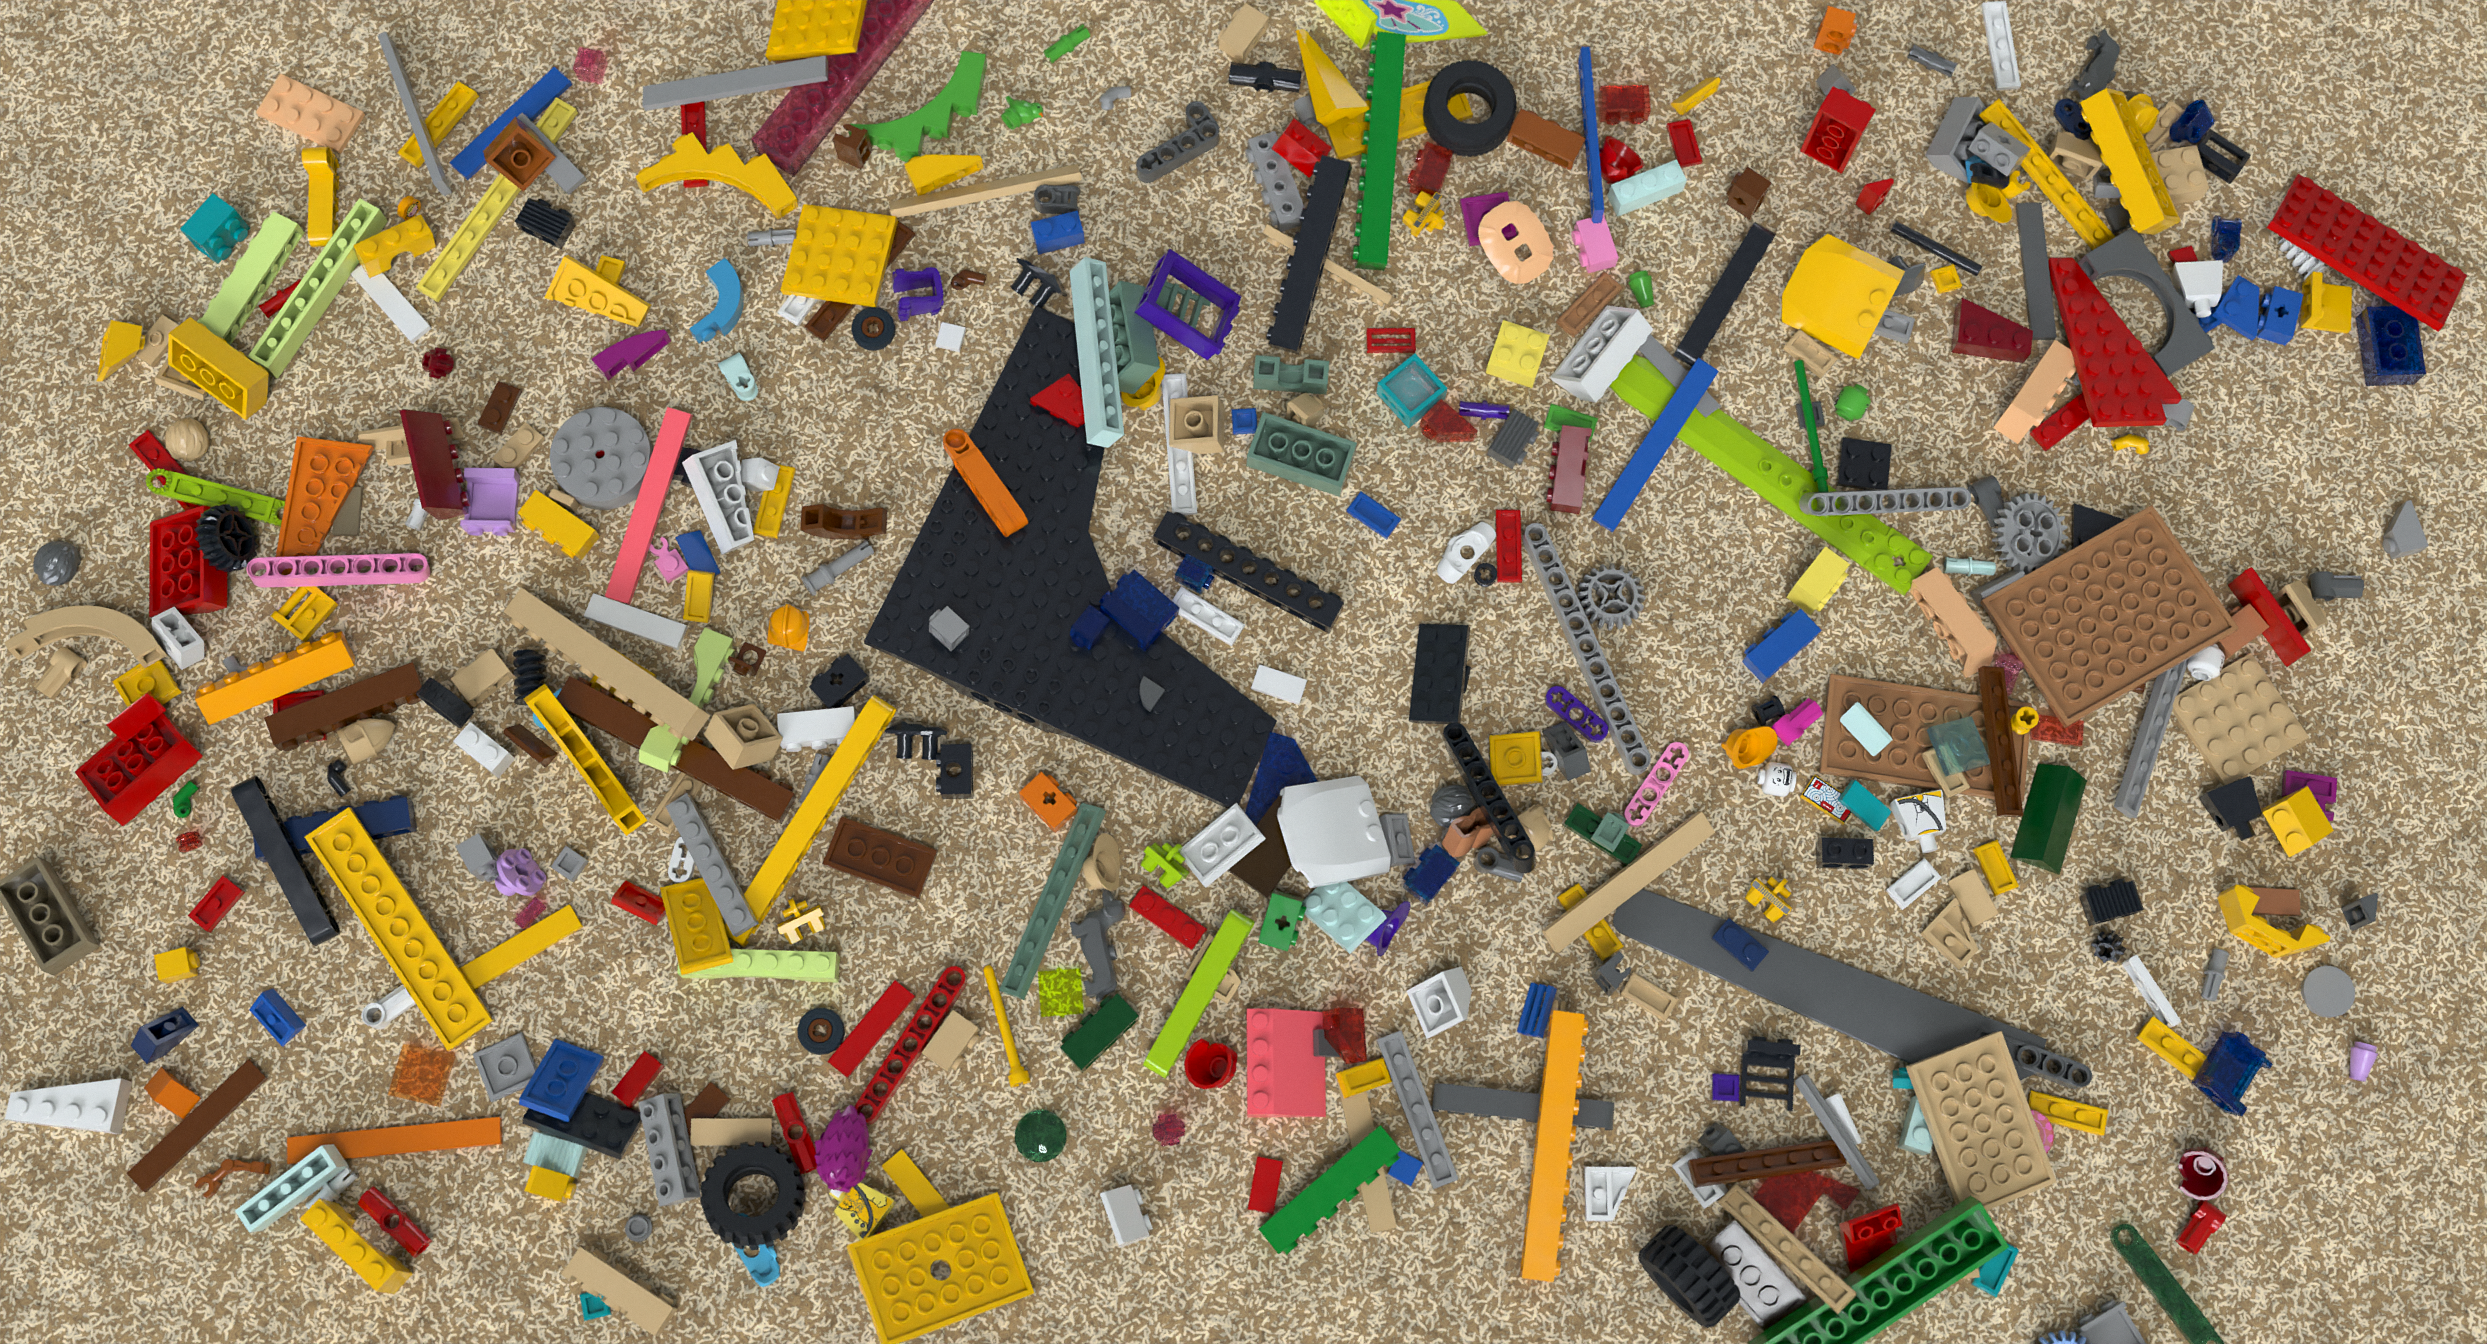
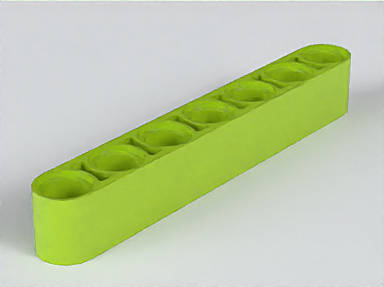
M1233 908L1230 910L1143 1063L1144 1067L1165 1079L1167 1078L1170 1068L1178 1060L1255 923L1254 920Z

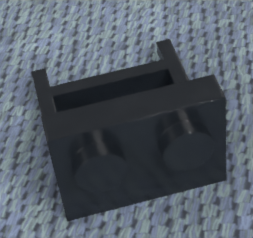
M1752 1036L1751 1040L1742 1044L1739 1107L1746 1106V1097L1787 1101L1786 1111L1792 1112L1795 1058L1800 1056L1801 1045L1793 1044V1040L1777 1039V1042H1767V1038L1761 1036ZM1747 1066L1787 1069L1788 1079L1747 1075ZM1747 1081L1788 1085L1787 1095L1746 1091Z

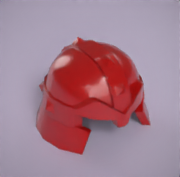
M1606 136L1602 148H1599L1601 177L1607 184H1615L1630 178L1645 166L1641 157L1632 148L1612 136Z
M1201 1038L1193 1043L1186 1054L1184 1061L1185 1074L1189 1082L1195 1087L1201 1089H1221L1233 1079L1237 1070L1238 1055L1225 1044L1214 1043L1209 1046V1042Z

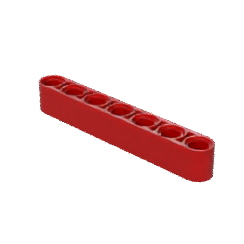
M951 966L943 972L856 1102L854 1107L858 1115L865 1106L873 1108V1114L870 1118L866 1119V1125H872L879 1119L923 1050L966 988L967 977L961 968ZM953 974L962 976L961 982L956 986L948 984V979ZM936 997H947L946 1005L941 1008L935 1007L934 1000ZM923 1018H931L932 1026L929 1029L922 1030L919 1028V1023ZM910 1039L916 1040L918 1042L917 1048L912 1052L905 1051V1043ZM896 1061L902 1062V1071L898 1074H891V1064ZM879 1084H887V1093L882 1097L876 1096V1087Z

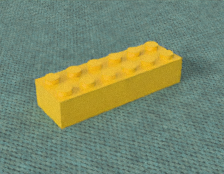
M2105 88L2080 102L2083 108L2081 114L2093 130L2091 131V137L2097 145L2099 144L2102 151L2100 153L2101 159L2106 166H2109L2112 173L2110 175L2111 182L2121 193L2120 202L2122 206L2129 211L2131 216L2129 222L2132 228L2138 233L2156 235L2181 222L2124 92Z

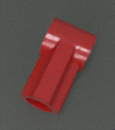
M2200 1200L2197 1203L2198 1208L2194 1213H2190V1220L2175 1240L2178 1245L2193 1255L2200 1251L2211 1233H2215L2227 1217L2226 1214L2207 1200Z

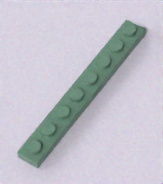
M1081 803L999 991L1021 1000L1025 999L1106 814V811L1102 808Z

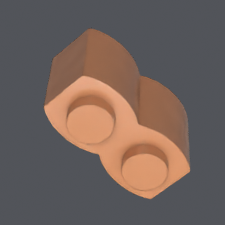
M1480 808L1475 809L1470 816L1459 817L1451 823L1442 845L1452 857L1463 856L1471 848L1482 847L1489 842L1493 831Z

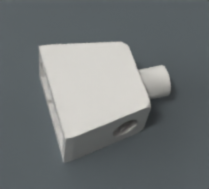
M2223 260L2175 263L2171 273L2174 288L2184 297L2188 308H2195L2197 317L2204 318L2211 314L2210 307L2217 306L2221 297Z

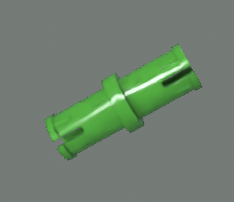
M1081 24L1071 33L1059 37V41L1043 50L1047 58H1050L1049 61L1054 63V61L1067 52H1073L1074 48L1081 42L1090 38V33Z

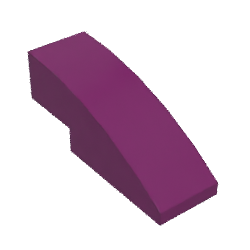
M664 329L638 334L606 348L591 360L595 367L609 381L627 365L633 372L670 343L671 339Z

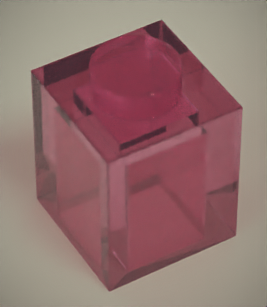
M579 47L573 69L579 81L602 85L608 63L603 51Z

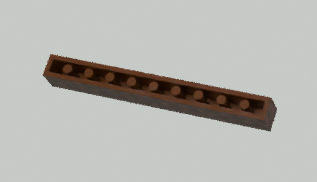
M569 676L557 699L565 710L576 718L638 750L650 729L658 726L657 723L649 719L652 715L651 713L646 712L644 715L636 711L632 707V703L628 701L627 703L625 701L621 703L613 699L615 695L603 688L600 691L592 688V683L582 677H578L576 680ZM697 737L693 741L690 740L687 745H682L680 760L676 766L672 765V768L685 773L687 776L704 783L710 788L780 824L783 823L797 798L795 793L792 792L793 788L783 782H780L778 785L770 781L771 776L760 770H757L755 773L747 769L748 766L733 770L714 746L712 749L703 746L704 742Z

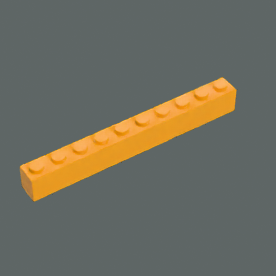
M1550 1010L1520 1267V1277L1525 1279L1554 1282V1277L1560 1274L1561 1261L1557 1260V1251L1562 1249L1564 1233H1560L1561 1222L1566 1221L1567 1206H1563L1564 1195L1568 1196L1570 1180L1566 1179L1567 1168H1572L1573 1153L1569 1152L1570 1142H1574L1576 1136V1126H1572L1573 1115H1578L1579 1099H1575L1576 1088L1580 1089L1582 1084V1073H1578L1579 1062H1584L1585 1046H1581L1582 1035L1587 1036L1588 1020H1584L1585 1014Z

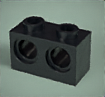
M1822 837L1816 842V868L1868 870L1874 865L1873 839Z

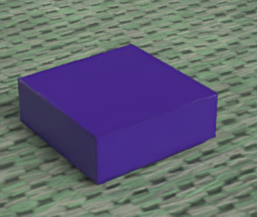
M1713 1073L1712 1100L1739 1102V1075Z

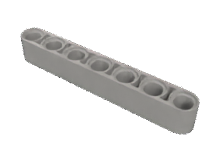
M1951 486L1809 492L1800 498L1799 507L1803 513L1816 516L1962 510L1971 503V494L1966 488ZM1933 493L1935 495V501L1931 505L1929 499L1931 494ZM1955 493L1958 494V501L1956 503L1953 502V495ZM1910 494L1912 501L1908 506L1906 504V497ZM1886 495L1888 497V504L1884 507L1882 500ZM1863 496L1865 503L1864 506L1860 508L1859 499ZM1839 497L1841 499V506L1837 509L1835 507V500ZM1814 498H1816L1818 503L1815 510L1811 508V502Z

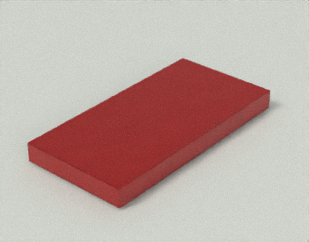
M2252 567L2242 572L2228 584V587L2243 608L2250 603L2268 624L2269 628L2263 631L2262 634L2286 668L2311 651L2309 645Z

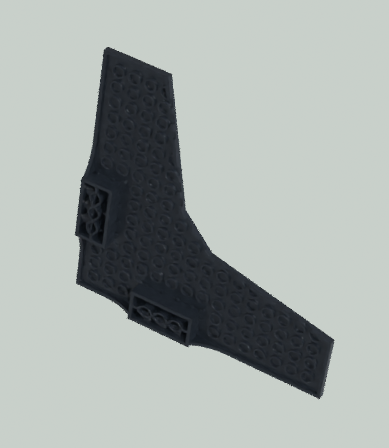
M1035 306L969 435L970 439L1024 512L1028 524L1010 536L1005 537L954 465L864 640V644L919 668L957 690L956 692L1046 733L1058 734L1086 744L1229 809L1235 803L1240 804L1277 720L1113 594L1088 531L1105 447L1087 443L1085 423L1077 428L1067 423L1065 419L1051 415L1050 411L1038 405L1035 407L1030 403L1031 397L1068 373L1081 388L1075 323ZM946 606L969 625V635L952 651L929 632L930 617L937 610L940 609L942 611ZM1143 676L1165 689L1164 694L1151 712L1143 706L1139 694V687Z

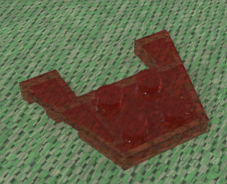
M1809 1171L1767 1177L1752 1198L1793 1234L1822 1194L1843 1210H1847L1860 1190Z

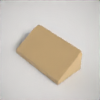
M1974 868L1947 882L1972 928L1999 914Z

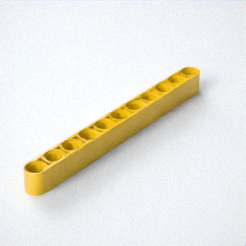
M873 695L868 700L744 894L758 924L735 937L732 935L727 923H725L727 937L743 947L749 943L747 939L751 934H755L891 722L896 713V707L876 695Z

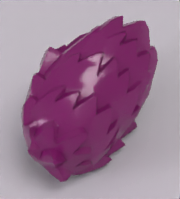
M853 1105L847 1106L842 1112H840V1109L837 1110L828 1123L825 1132L820 1136V1139L815 1140L817 1172L829 1189L849 1193L851 1188L859 1184L865 1177L866 1169L870 1164L868 1160L873 1150L869 1148V1133L866 1119L862 1113L858 1115Z

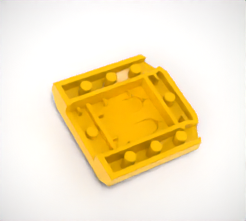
M1827 233L1804 251L1782 293L1781 322L1797 330L1801 329L1807 335L1859 360L1905 271Z

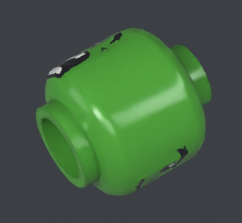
M1855 384L1854 387L1844 386L1834 401V407L1837 409L1835 413L1849 422L1861 419L1871 404V399L1867 395L1868 390L1859 384Z

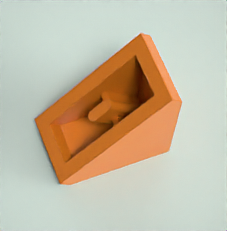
M163 1067L155 1073L144 1087L155 1102L182 1119H185L201 1100L200 1096Z

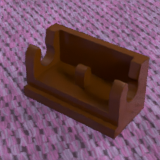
M844 124L843 128L846 131H850L851 136L844 137L841 134L835 133L832 138L838 159L862 170L873 151L868 130L864 128L861 130L850 124Z

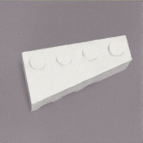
M736 440L694 454L682 462L722 555L744 547L754 540L749 508H746L745 486L742 485L740 476L741 465L736 454V449H738Z
M120 1078L10 1093L5 1119L18 1123L121 1134L132 1082Z

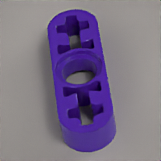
M1554 686L1548 690L1545 702L1552 711L1590 742L1599 743L1605 739L1608 734V726L1605 721L1565 688ZM1552 693L1554 695H1557L1558 693L1562 694L1561 700L1565 704H1567L1569 700L1572 702L1567 707L1565 713L1562 711V709L1564 708V705L1562 703L1552 702ZM1574 708L1580 709L1583 712V719L1580 721L1572 720L1569 715L1570 710ZM1588 716L1592 718L1589 721L1590 725L1593 727L1599 725L1601 727V736L1599 734L1593 736L1591 734L1592 728L1586 725L1585 729L1581 727L1586 722Z

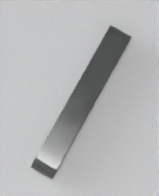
M1438 1083L1434 1084L1432 1111L1445 1110L1448 1111L1447 1113L1460 1115L1472 1113L1474 1116L1487 1118L1499 1116L1500 1119L1515 1121L1517 1119H1526V1122L1537 1123L1541 1094ZM1575 1098L1579 1099L1578 1115H1573V1125H1578L1579 1128L1595 1129V1127H1600L1607 1131L1613 1130L1615 1103Z

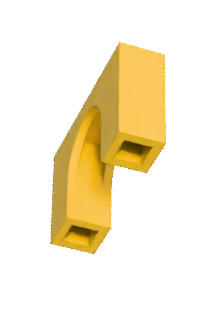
M319 1198L300 1218L304 1224L375 1291L395 1294L413 1275L395 1256L381 1252L352 1227L357 1220L340 1204Z

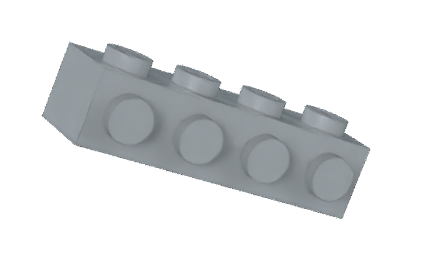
M1273 131L1248 139V149H1245V155L1248 163L1253 162L1254 164L1253 176L1256 184L1261 183L1262 185L1261 197L1263 203L1270 206L1269 218L1272 226L1277 225L1278 230L1283 232L1302 226L1303 223H1300V216L1305 207L1287 160L1271 149L1278 139L1276 132Z
M680 1093L661 1094L638 1102L659 1206L677 1205L701 1197Z

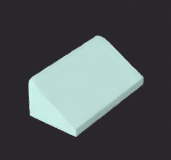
M1858 702L1840 718V722L1872 756H1876L1893 740L1884 728Z

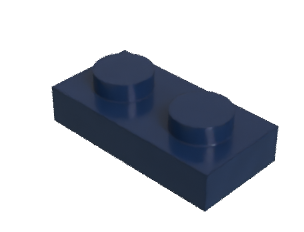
M1730 918L1711 938L1751 972L1770 952Z

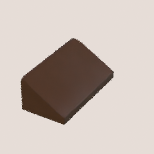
M521 724L505 728L503 734L543 767H547L558 754Z

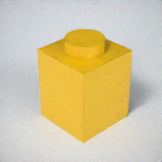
M187 947L154 955L159 981L168 984L198 976L197 968L200 967L199 956Z

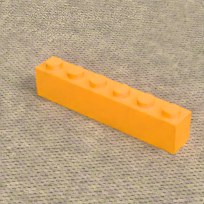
M340 631L336 634L334 632L327 633L316 642L302 643L294 651L289 653L280 652L271 658L272 660L264 663H253L245 671L240 673L234 671L225 675L218 682L213 683L210 681L199 686L198 690H196L195 701L207 723L211 725L355 666L354 653L343 632Z

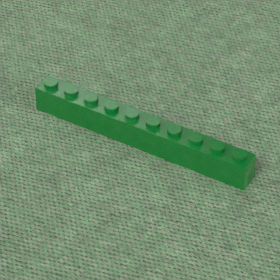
M1378 31L1375 40L1371 39L1369 54H1373V61L1368 64L1367 76L1371 77V84H1367L1365 99H1369L1370 109L1364 112L1363 122H1367V130H1363L1361 144L1365 145V153H1361L1359 166L1363 168V176H1359L1358 190L1361 191V199H1357L1356 213L1359 214V222H1355L1354 237L1358 238L1357 245H1353L1352 260H1356L1355 268L1384 271L1388 262L1406 43L1405 34Z

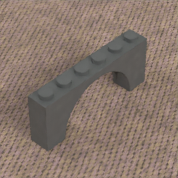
M2133 228L2087 253L2078 262L2081 269L2092 282L2110 276L2127 277L2144 284L2158 297L2166 314L2167 330L2161 348L2152 359L2167 378L2215 349L2211 337L2199 325L2197 316L2191 313L2185 304L2184 297L2176 291L2169 275L2161 269L2157 257L2149 251L2142 235Z

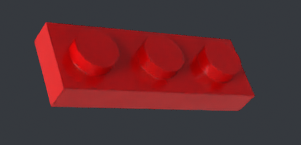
M2083 392L2030 432V435L2045 452L2090 419Z
M1144 885L1129 905L1130 909L1191 951H1193L1207 931L1204 926Z

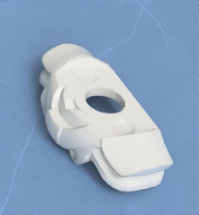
M1480 522L1458 536H1453L1447 543L1445 553L1442 555L1443 559L1438 564L1437 573L1439 577L1451 584L1459 580L1494 541L1496 537L1494 529L1489 524ZM1463 546H1470L1474 550L1472 559L1467 560L1461 556L1460 550Z

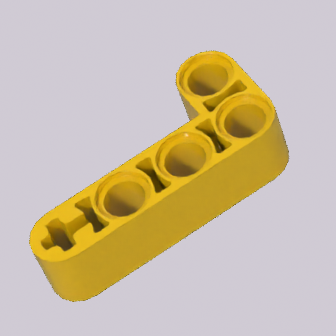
M328 146L303 148L302 163L309 174L308 240L311 247H325L338 229L336 212H339V198H336L337 190H339V176H337L339 162Z

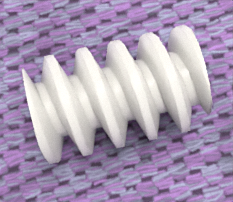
M2284 238L2278 242V244L2283 243L2280 247L2281 252L2289 250L2286 255L2287 259L2295 258L2292 262L2293 267L2301 265L2298 273H2307L2304 280L2312 272L2322 273L2329 267L2325 266V263Z

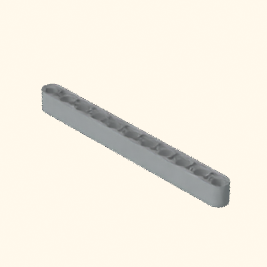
M1531 523L1525 529L1522 540L1523 545L1602 718L1608 726V731L1625 768L1633 775H1641L1645 772L1651 761L1648 749L1546 528L1540 523ZM1535 533L1540 536L1541 540L1533 541L1529 538V534ZM1539 556H1548L1551 562L1543 563L1539 560ZM1549 578H1558L1561 584L1557 586L1552 585L1549 582ZM1562 599L1568 600L1571 603V607L1564 608L1559 604V601ZM1577 622L1581 625L1582 629L1573 630L1569 623ZM1587 644L1591 647L1592 651L1585 653L1580 649L1579 645ZM1596 666L1600 668L1602 674H1592L1590 667ZM1600 690H1610L1612 693V697H1603L1600 693ZM1614 711L1619 712L1623 720H1614L1610 713ZM1621 735H1630L1633 738V743L1627 744L1623 742ZM1639 757L1644 765L1637 767L1632 763L1631 759Z

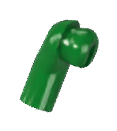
M190 780L173 797V811L179 818H186L190 815V798L199 789Z

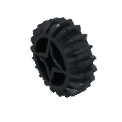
M223 504L210 507L196 521L198 527L194 530L198 534V537L195 538L200 544L198 550H202L204 553L202 559H209V566H215L217 571L233 572L242 570L257 556L255 550L259 548V545L255 540L259 537L254 533L256 527L251 526V518H246L245 511H239L237 506Z

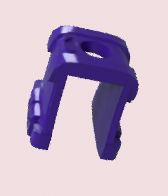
M928 267L923 269V271H904V268L895 269L892 273L894 293L931 287L933 296L901 297L897 306V315L900 322L908 321L911 316L931 313V316L939 314L944 300L941 277L936 268Z

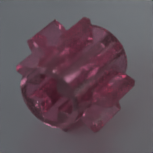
M1175 1113L1159 1115V1122L1153 1124L1154 1138L1161 1142L1162 1147L1179 1145V1138L1185 1136L1183 1121L1177 1118Z

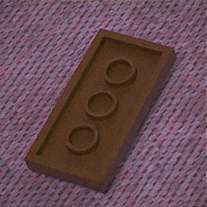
M841 816L822 864L825 867L920 900L938 851Z

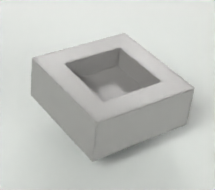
M565 846L551 865V868L574 883L589 861Z

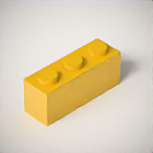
M538 490L533 492L517 512L523 520L521 522L523 526L532 532L537 529L543 533L541 538L547 543L554 545L556 542L562 546L561 551L571 559L576 556L582 560L600 538L595 529Z

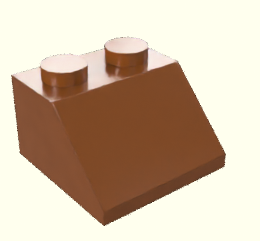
M517 117L483 151L485 161L523 192L556 158V155L537 134Z

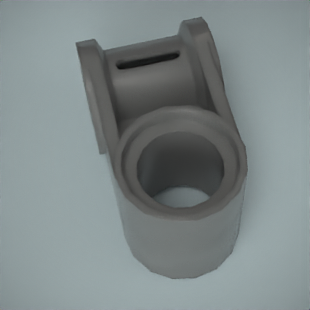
M1041 185L1034 192L1035 208L1043 214H1065L1073 211H1078L1079 214L1080 209L1077 204L1080 188L1073 185ZM1043 197L1051 199L1048 202L1040 201V199Z

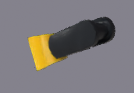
M1980 162L1970 165V171L1973 173L1970 178L1971 182L1998 188L2006 199H2012L2030 187V182L2026 181L2023 184L2018 182L2017 177L2020 176V171H2014L2009 176H2006L1999 170Z

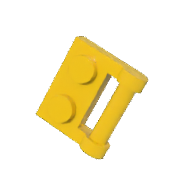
M301 586L270 617L305 643L339 604L316 586ZM308 592L312 593L291 618L287 620L286 617Z

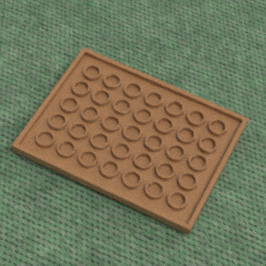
M2153 505L2000 589L1980 602L2064 728L2230 636L2239 629Z

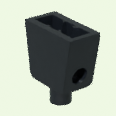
M2251 776L2206 792L2199 797L2222 832L2235 828L2241 841L2256 836L2250 822L2261 817L2262 812Z

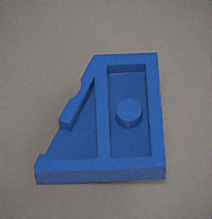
M2238 275L2215 309L2212 317L2248 339L2254 340L2258 333L2260 287Z

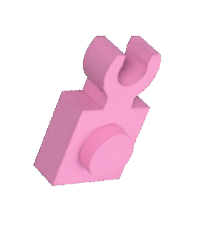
M661 537L660 540L663 543V547L656 550L650 544L649 549L653 555L660 557L654 562L666 581L670 583L688 572L689 568L676 548L669 552L667 540Z

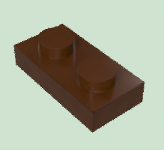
M498 381L477 425L502 435L522 393L521 389Z

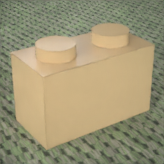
M1247 3L1241 9H1237L1231 18L1232 22L1228 27H1223L1218 35L1219 49L1242 63L1269 28V17Z
M491 648L489 651L485 650L478 654L475 661L470 665L459 668L451 680L465 699L475 707L515 676L500 656Z
M952 1010L922 1054L950 1074L952 1069L957 1071L965 1060L963 1054L968 1048L972 1050L980 1040L978 1035L980 1030L977 1026Z

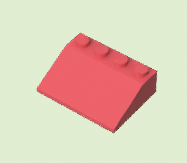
M1247 1009V1118L1326 1117L1325 1057H1315L1313 1048V1030H1325L1324 1012L1287 1009Z

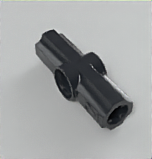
M1231 62L1229 84L1253 87L1256 91H1260V89L1268 90V93L1274 90L1299 93L1302 71L1277 68L1271 62H1259L1257 65Z

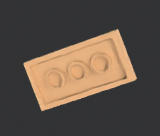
M281 73L256 111L258 116L324 147L328 146L339 154L343 152L365 116L363 111Z

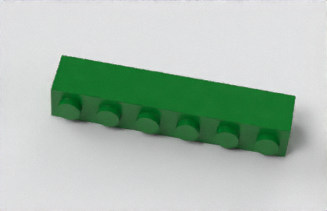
M1380 1125L1258 1230L1278 1254L1284 1251L1287 1255L1299 1245L1295 1240L1302 1234L1308 1237L1319 1228L1316 1223L1322 1217L1328 1220L1338 1212L1339 1208L1336 1205L1343 1199L1348 1203L1360 1192L1357 1188L1363 1182L1369 1185L1379 1177L1380 1174L1377 1170L1384 1164L1389 1168L1400 1159L1397 1153L1401 1149Z

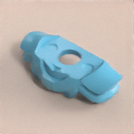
M738 1213L740 1216L749 1217L744 1213ZM766 1244L759 1245L760 1252L754 1258L747 1257L744 1254V1248H735L747 1270L759 1286H768L778 1279L780 1272L774 1246L766 1248Z

